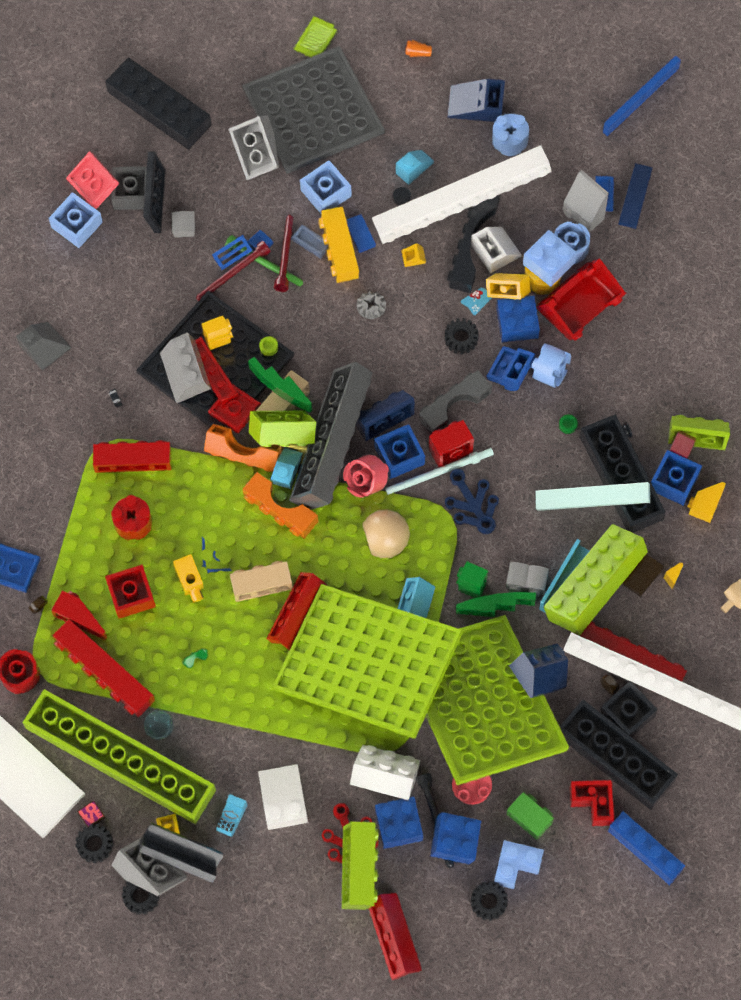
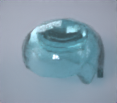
M163 710L152 711L146 716L144 722L145 732L154 740L166 739L174 729V721L171 715Z

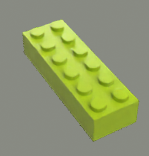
M612 524L544 605L548 620L580 636L647 554L648 551L644 538Z

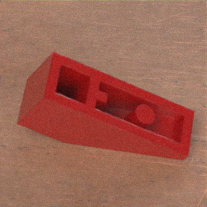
M62 590L51 610L53 616L64 622L70 619L80 629L106 640L105 630L79 596L72 591L67 593Z

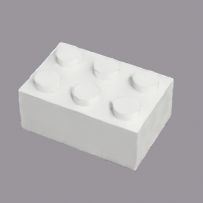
M362 745L354 763L350 785L409 800L416 781L420 760L412 756L399 755L393 751L377 749L371 745Z

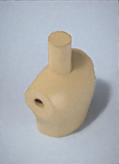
M739 579L724 592L728 598V601L721 607L724 613H727L734 605L741 609V579Z

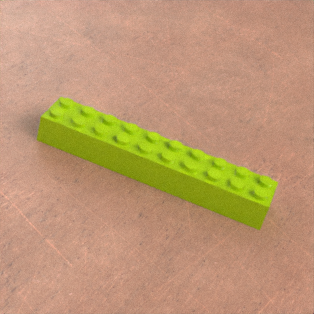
M45 689L23 721L25 728L195 825L216 792L213 783Z

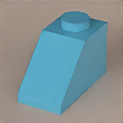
M422 150L408 152L396 163V174L409 185L430 167L434 160Z
M289 448L283 449L271 477L273 484L292 489L303 455L302 452Z

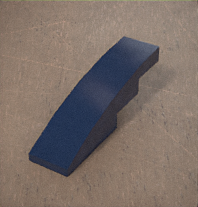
M635 163L618 225L637 228L653 167Z

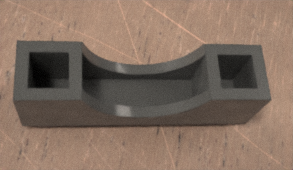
M478 370L474 373H469L460 384H454L445 395H439L430 406H424L420 410L419 421L430 434L438 429L443 430L448 426L447 411L454 403L466 400L478 404L492 394V385Z

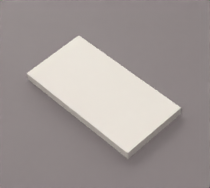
M0 716V799L36 833L44 838L85 796V793Z

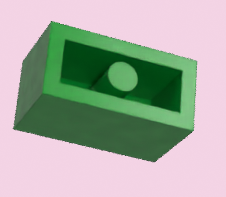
M466 562L465 566H461L457 573L458 579L456 583L458 584V591L474 598L481 597L487 585L488 570Z

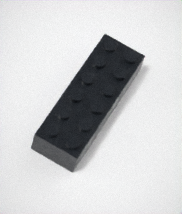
M129 57L105 81L109 94L188 150L212 126L210 114Z
M616 414L581 428L580 439L604 486L650 483V503L614 505L626 530L634 533L663 521L666 511Z
M582 700L560 726L569 746L650 810L653 809L676 781L678 774L585 700Z

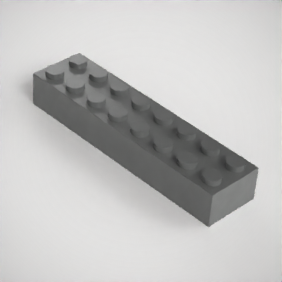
M356 361L333 370L316 421L315 444H308L289 500L298 506L303 504L310 510L330 504L333 499V491L339 481L338 476L344 466V458L350 448L349 443L355 433V425L360 417V410L366 399L365 395L371 384L373 372Z

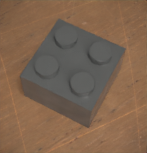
M147 166L112 167V175L119 182L118 186L111 192L114 210L144 209Z

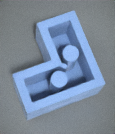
M504 840L494 884L498 883L500 884L499 886L514 889L518 870L538 874L544 850Z

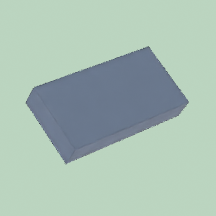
M301 225L291 237L292 241L320 259L326 253V250L329 249L328 244L324 245L321 236L304 225Z

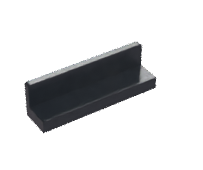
M155 823L149 824L140 839L139 852L213 883L215 880L216 867L223 857L222 852Z

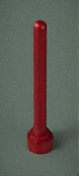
M292 215L286 217L279 276L274 281V289L278 292H286L289 289V281L286 275L294 219Z
M263 240L259 242L254 252L197 294L196 299L199 301L207 291L211 293L259 256H267L271 253L267 244Z

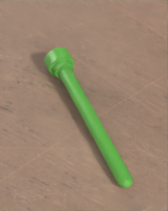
M231 235L227 239L225 246L237 238ZM237 242L236 244L228 248V250H234L235 248L241 245V242ZM243 247L239 250V252L242 253L246 251L247 248ZM260 256L254 260L279 275L280 267ZM287 271L286 277L290 282L297 286L303 285L302 279Z

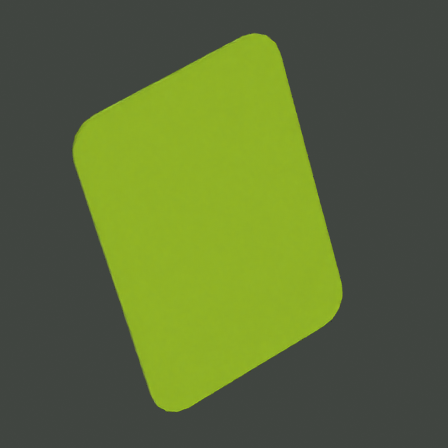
M115 439L108 443L117 444L121 441H125L128 443H136L138 442V440ZM171 447V470L95 473L93 453L91 454L84 468L46 598L48 603L44 606L33 644V657L38 664L40 675L48 683L63 689L113 699L109 695L111 692L107 688L104 690L100 688L95 682L96 678L92 675L88 677L82 671L83 667L79 663L74 664L67 657L69 654L65 650L61 652L53 644L55 641L52 635L65 622L54 617L51 610L62 590L67 593L72 591L79 596L105 630L107 639L103 640L84 630L82 631L154 695L155 702L150 706L151 708L358 753L362 745H371L384 751H395L409 740L410 737L274 690L272 686L289 650L281 644L269 642L266 638L291 590L236 602L230 574H233L236 570L242 569L246 571L258 565L268 566L276 561H287L292 587L300 572L313 573L329 587L396 609L399 605L406 578L421 577L435 586L427 619L439 622L457 545L456 525L452 516L442 506L428 500L395 493L388 495L385 491H378L365 497H356L348 491L347 483L338 482L334 488L333 499L330 504L312 510L318 515V523L306 538L303 539L301 536L296 537L287 526L279 525L270 514L265 515L262 513L259 506L256 504L252 505L244 499L243 488L256 472L271 481L273 472H267L255 466H247L245 463L230 461L221 457ZM296 473L292 489L275 485L272 482L273 491L271 497L277 505L283 508L298 507V505L289 501L298 473ZM128 495H134L144 500L149 506L152 516L150 532L139 540L123 539L116 532L112 521L111 512L113 507L119 500ZM378 510H391L399 513L405 518L409 526L410 537L406 547L400 554L392 558H379L370 553L362 526L366 518ZM202 537L205 539V549L203 551ZM214 551L216 552V553H215L216 558L219 559L220 561H217V560L214 559V557H213V552H214ZM190 554L196 564L204 587L201 589L204 599L193 603L190 594L185 595L173 565V561ZM203 560L206 561V568L202 567ZM143 564L156 607L118 619L105 576ZM225 568H230V569L232 570V571H218V572H209V573H208V571H207V569H225ZM189 580L188 583L193 584L194 580ZM202 648L207 649L208 657L206 660L195 658L192 668H187L182 664L183 659L192 652Z

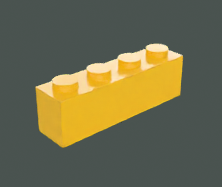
M343 207L321 210V218H318L320 229H324L325 234H322L324 245L328 244L329 247L326 253L328 261H332L333 266H330L332 277H336L337 283L358 279L359 268Z

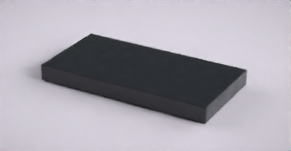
M149 151L143 217L154 233H161L166 169L154 151Z

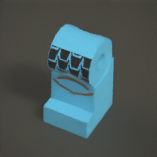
M229 794L216 831L232 837L245 812L247 802Z

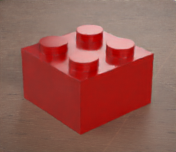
M464 420L454 421L447 428L435 430L429 436V452L438 467L450 464L473 453L474 438Z
M143 564L105 576L118 619L156 607Z

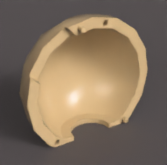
M378 510L370 514L362 525L370 553L379 558H392L400 554L406 547L410 537L409 526L405 518L395 511Z

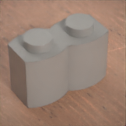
M510 562L506 588L510 592L536 593V597L544 595L549 569L519 562Z

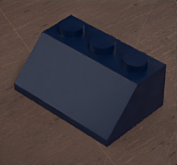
M404 390L393 392L387 399L375 402L367 410H361L360 417L355 426L364 440L368 441L413 416L415 400Z
M558 643L523 652L509 665L530 698L567 687L568 658Z

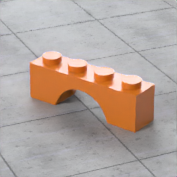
M213 424L206 433L204 452H208L213 456L228 458L230 461L242 462L247 466L259 467L267 472H273L284 447L272 444L271 447L247 448L236 441L230 428Z
M256 472L243 488L244 499L252 505L256 504L259 506L260 511L265 515L270 514L279 525L287 526L296 537L301 536L305 539L318 523V515L303 504L295 508H283L277 505L271 497L273 491L272 482Z

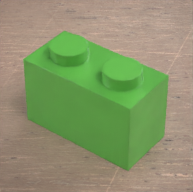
M524 792L507 809V815L536 840L543 835L554 820L550 810L546 807L541 808L532 795H526Z

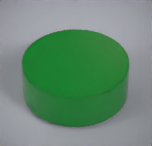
M567 414L560 418L559 429L563 433L572 434L577 430L578 421L575 416Z

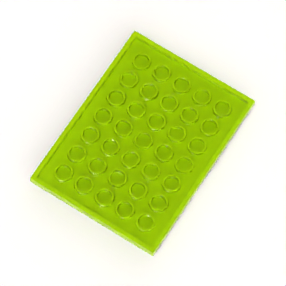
M506 615L459 628L463 634L426 714V718L456 784L461 785L568 751L569 746L545 696L541 695L530 698L509 667L523 653V650Z

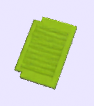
M314 16L294 47V50L309 57L323 53L337 30L333 28V24Z

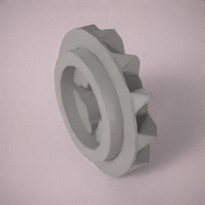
M369 291L365 294L362 293L361 297L357 300V311L364 318H378L386 310L384 296H381L378 292ZM374 299L375 306H371L368 310V303H371Z

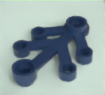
M454 469L450 473V482L458 486L467 502L455 500L454 497H447L445 499V507L447 509L458 508L473 512L477 517H468L464 513L458 512L454 515V522L457 525L465 523L476 526L482 534L492 533L496 527L495 520L492 517L495 507L499 504V498L496 495L488 497V507L484 515L481 506L485 492L489 489V482L485 479L478 482V492L475 499L464 482V471ZM459 476L461 480L455 481L454 478ZM485 483L487 487L482 488L480 484ZM490 499H495L497 502L492 504ZM451 500L454 504L448 505L447 502ZM462 516L463 520L458 521L456 518ZM484 523H488L490 526L488 528H484L482 525Z

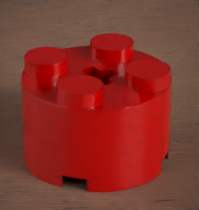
M128 495L119 500L113 507L111 512L112 521L116 532L123 539L139 540L150 532L152 516L149 506L144 500L134 495Z
M13 649L3 654L0 658V680L7 690L14 694L26 693L32 690L39 682L40 670L33 655L28 651Z

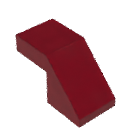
M679 430L670 451L689 459L696 438Z

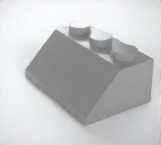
M189 333L171 339L160 355L175 401L179 403L208 391L211 387L195 339Z

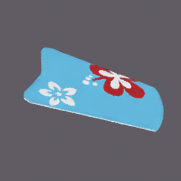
M481 287L462 299L461 303L467 306L473 315H476L492 297H487V290Z

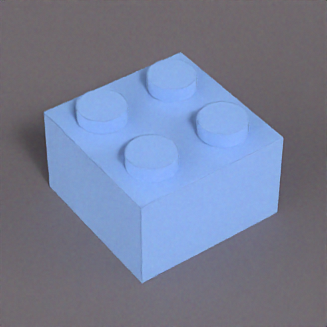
M327 161L300 179L302 193L320 214L321 210L335 208L352 196L351 185L330 161Z
M73 192L49 217L51 228L78 248L103 223L101 213Z
M548 230L524 254L523 265L551 287L576 262L577 252Z

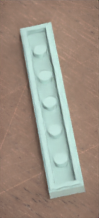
M648 482L536 491L537 511L650 503V483Z

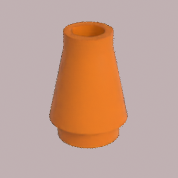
M415 40L407 41L405 55H409V57H430L432 46Z

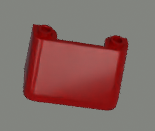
M599 258L581 266L540 301L536 308L568 340L576 341L583 335L584 326L606 307L611 305L615 307L623 301L622 297L627 293Z

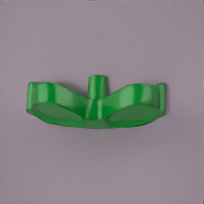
M202 648L192 652L183 659L182 664L187 668H192L195 658L206 660L208 657L207 649Z

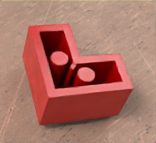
M612 780L571 781V807H591L592 826H610L614 822Z

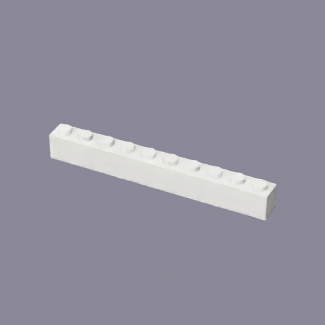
M540 145L372 217L382 244L392 242L398 237L408 235L412 231L443 220L447 216L459 213L468 207L476 206L482 201L492 199L503 192L511 191L513 188L527 184L538 177H543L551 172L550 164Z
M570 634L563 651L741 731V708L579 635Z

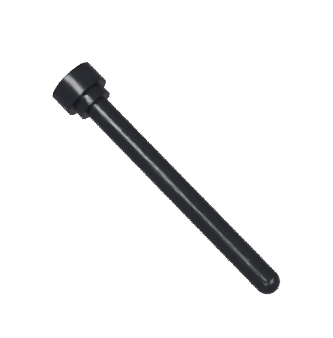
M426 773L416 777L418 786L424 790L435 826L436 817L439 815L431 789L433 778L431 773ZM445 860L448 868L454 866V861Z

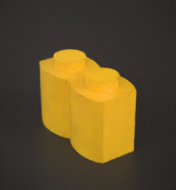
M224 316L202 323L203 335L210 350L231 343L230 338L233 337L232 327L229 320L224 319Z

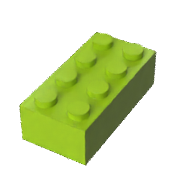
M350 822L343 827L341 909L366 910L373 907L374 903L377 902V890H374V883L378 879V871L375 869V861L378 860V849H375V841L378 840L379 833L378 828H375L376 823Z

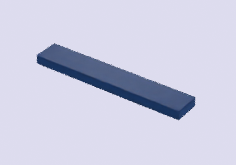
M677 56L673 57L604 123L603 133L607 136L612 133L679 69L681 59Z

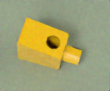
M190 554L173 561L174 570L185 595L190 594L193 603L203 600L204 596L201 592V589L204 588L203 582L192 555ZM194 580V583L189 584L188 581Z

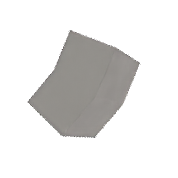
M194 211L172 212V233L175 238L194 237Z

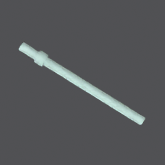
M489 448L478 453H470L468 457L386 487L385 491L389 495L472 463L474 465L479 463L481 459L494 455L493 450Z

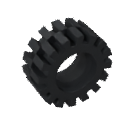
M457 318L456 322L452 320L445 329L446 346H449V350H454L456 354L458 351H460V354H464V351L469 353L470 349L473 351L478 343V328L476 329L475 323L472 324L471 320L466 322V318H463L462 321ZM458 331H465L469 338L461 342L457 341L454 335Z
M90 824L88 828L85 826L82 832H78L79 836L76 837L77 843L75 845L80 856L87 862H102L104 858L107 859L109 857V853H112L113 839L110 832L104 826L100 827L99 824H96V826ZM97 836L101 838L102 846L100 849L91 851L87 848V842L91 837Z
M127 881L126 886H123L122 898L127 909L132 913L135 912L137 915H140V913L145 915L148 911L152 912L153 908L157 907L160 897L148 891L149 896L147 900L138 903L133 899V893L141 887Z
M489 881V883L482 882L472 892V910L482 920L489 919V921H493L495 918L498 919L507 908L508 900L505 889L501 888L498 883L493 884V881ZM485 894H493L497 898V904L494 908L488 909L482 905L481 899Z

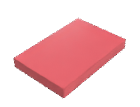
M90 151L66 177L85 201L95 209L102 204L119 184L116 178Z

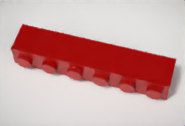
M70 619L52 635L55 641L53 644L61 652L65 650L69 654L67 657L74 664L79 663L83 667L82 671L88 677L92 675L96 678L95 682L103 690L107 688L111 692L109 695L117 703L121 701L125 705L124 709L130 715L135 714L137 717H140L155 702L154 695Z
M593 621L589 623L580 635L585 639L683 682L687 670L678 663L673 664L660 654L654 655L648 652L649 650L646 647L636 646L626 637H618L611 630L596 626Z

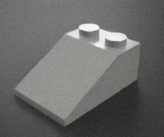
M268 115L258 116L229 128L246 180L279 168L274 131Z
M581 170L564 200L563 212L568 218L574 219L577 224L584 225L590 233L605 218L609 193Z
M140 839L120 849L112 863L113 868L126 881L157 896L187 879V876L181 869L139 852Z

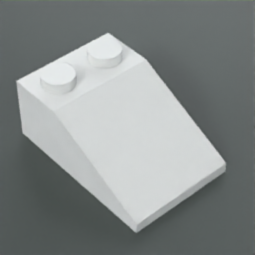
M298 764L258 771L268 830L308 823Z

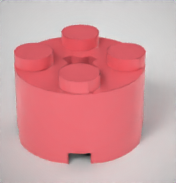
M365 455L345 466L343 479L347 482V489L351 494L356 497H365L381 491L386 486L389 468L378 457Z

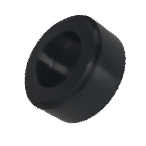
M399 187L394 190L393 201L396 205L400 206L410 202L411 193L407 188Z
M115 388L110 390L109 395L115 407L122 406L123 403Z

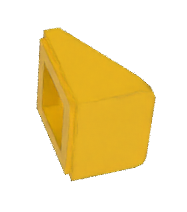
M416 243L401 250L405 267L426 263L424 249Z
M682 562L666 571L664 579L671 589H673L682 570Z

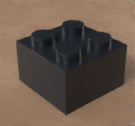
M631 681L602 705L600 709L602 715L630 737H633L649 723L658 711Z

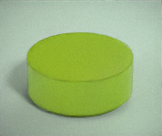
M270 336L264 337L259 343L261 353L265 356L276 354L278 351L277 340Z

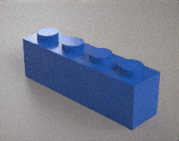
M624 811L610 825L608 832L668 885H671L683 871L685 865Z

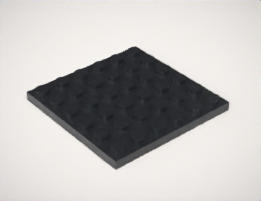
M207 291L137 368L136 372L175 401L160 353L171 339L185 333H189L195 340L202 337L206 343L202 323L220 316H224V319L229 320L233 337L230 338L231 343L210 351L230 382L255 400L267 386L250 370L248 361L255 357L265 370L272 366L279 374L294 357V352L277 341V353L272 356L263 355L260 351L259 343L264 337L270 335L214 294ZM212 388L178 403L209 427L216 424L229 428L208 414V410L218 399Z

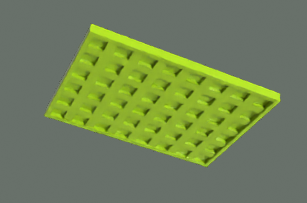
M321 584L272 687L276 691L415 739L463 632L461 629Z

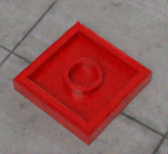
M233 385L239 396L224 405L217 399L208 410V414L239 434L250 420V411H256L261 406V403Z

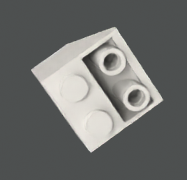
M486 227L471 237L472 248L490 274L522 257L503 227Z

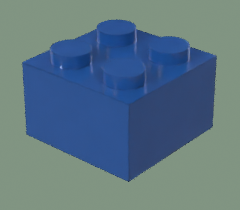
M526 296L522 299L497 300L496 310L502 343L539 338L540 328L534 296Z
M409 424L374 439V448L380 460L387 464L390 479L425 465V454Z
M667 450L651 484L656 494L684 506L700 475L702 465Z
M409 797V800L400 799L375 805L383 849L423 841V832L415 797Z
M444 812L436 817L430 856L464 864H470L475 861L481 820Z

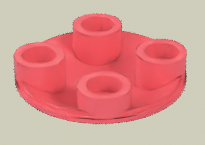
M489 775L457 785L453 777L452 789L458 800L465 804L476 805L485 801L490 795L492 780Z

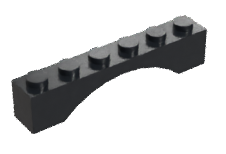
M500 194L492 199L480 202L478 205L473 206V208L469 207L467 214L469 221L464 223L462 230L464 236L463 239H459L457 245L459 252L458 255H454L452 261L454 268L453 271L449 270L447 281H450L449 288L471 293L476 278V268L470 254L471 237L478 231L481 225L496 214Z

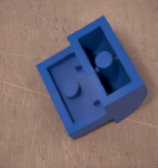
M503 346L486 376L487 380L503 385L506 390L517 391L536 358L535 353L518 348L516 351Z

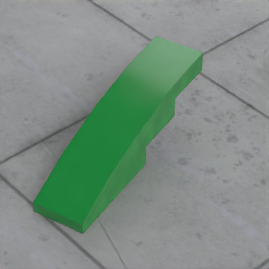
M255 357L248 361L250 370L275 394L309 413L313 411L312 403L290 376L282 379L272 366L265 370Z
M510 592L477 597L456 604V614L495 617V610L515 612L516 604L535 606L536 593Z

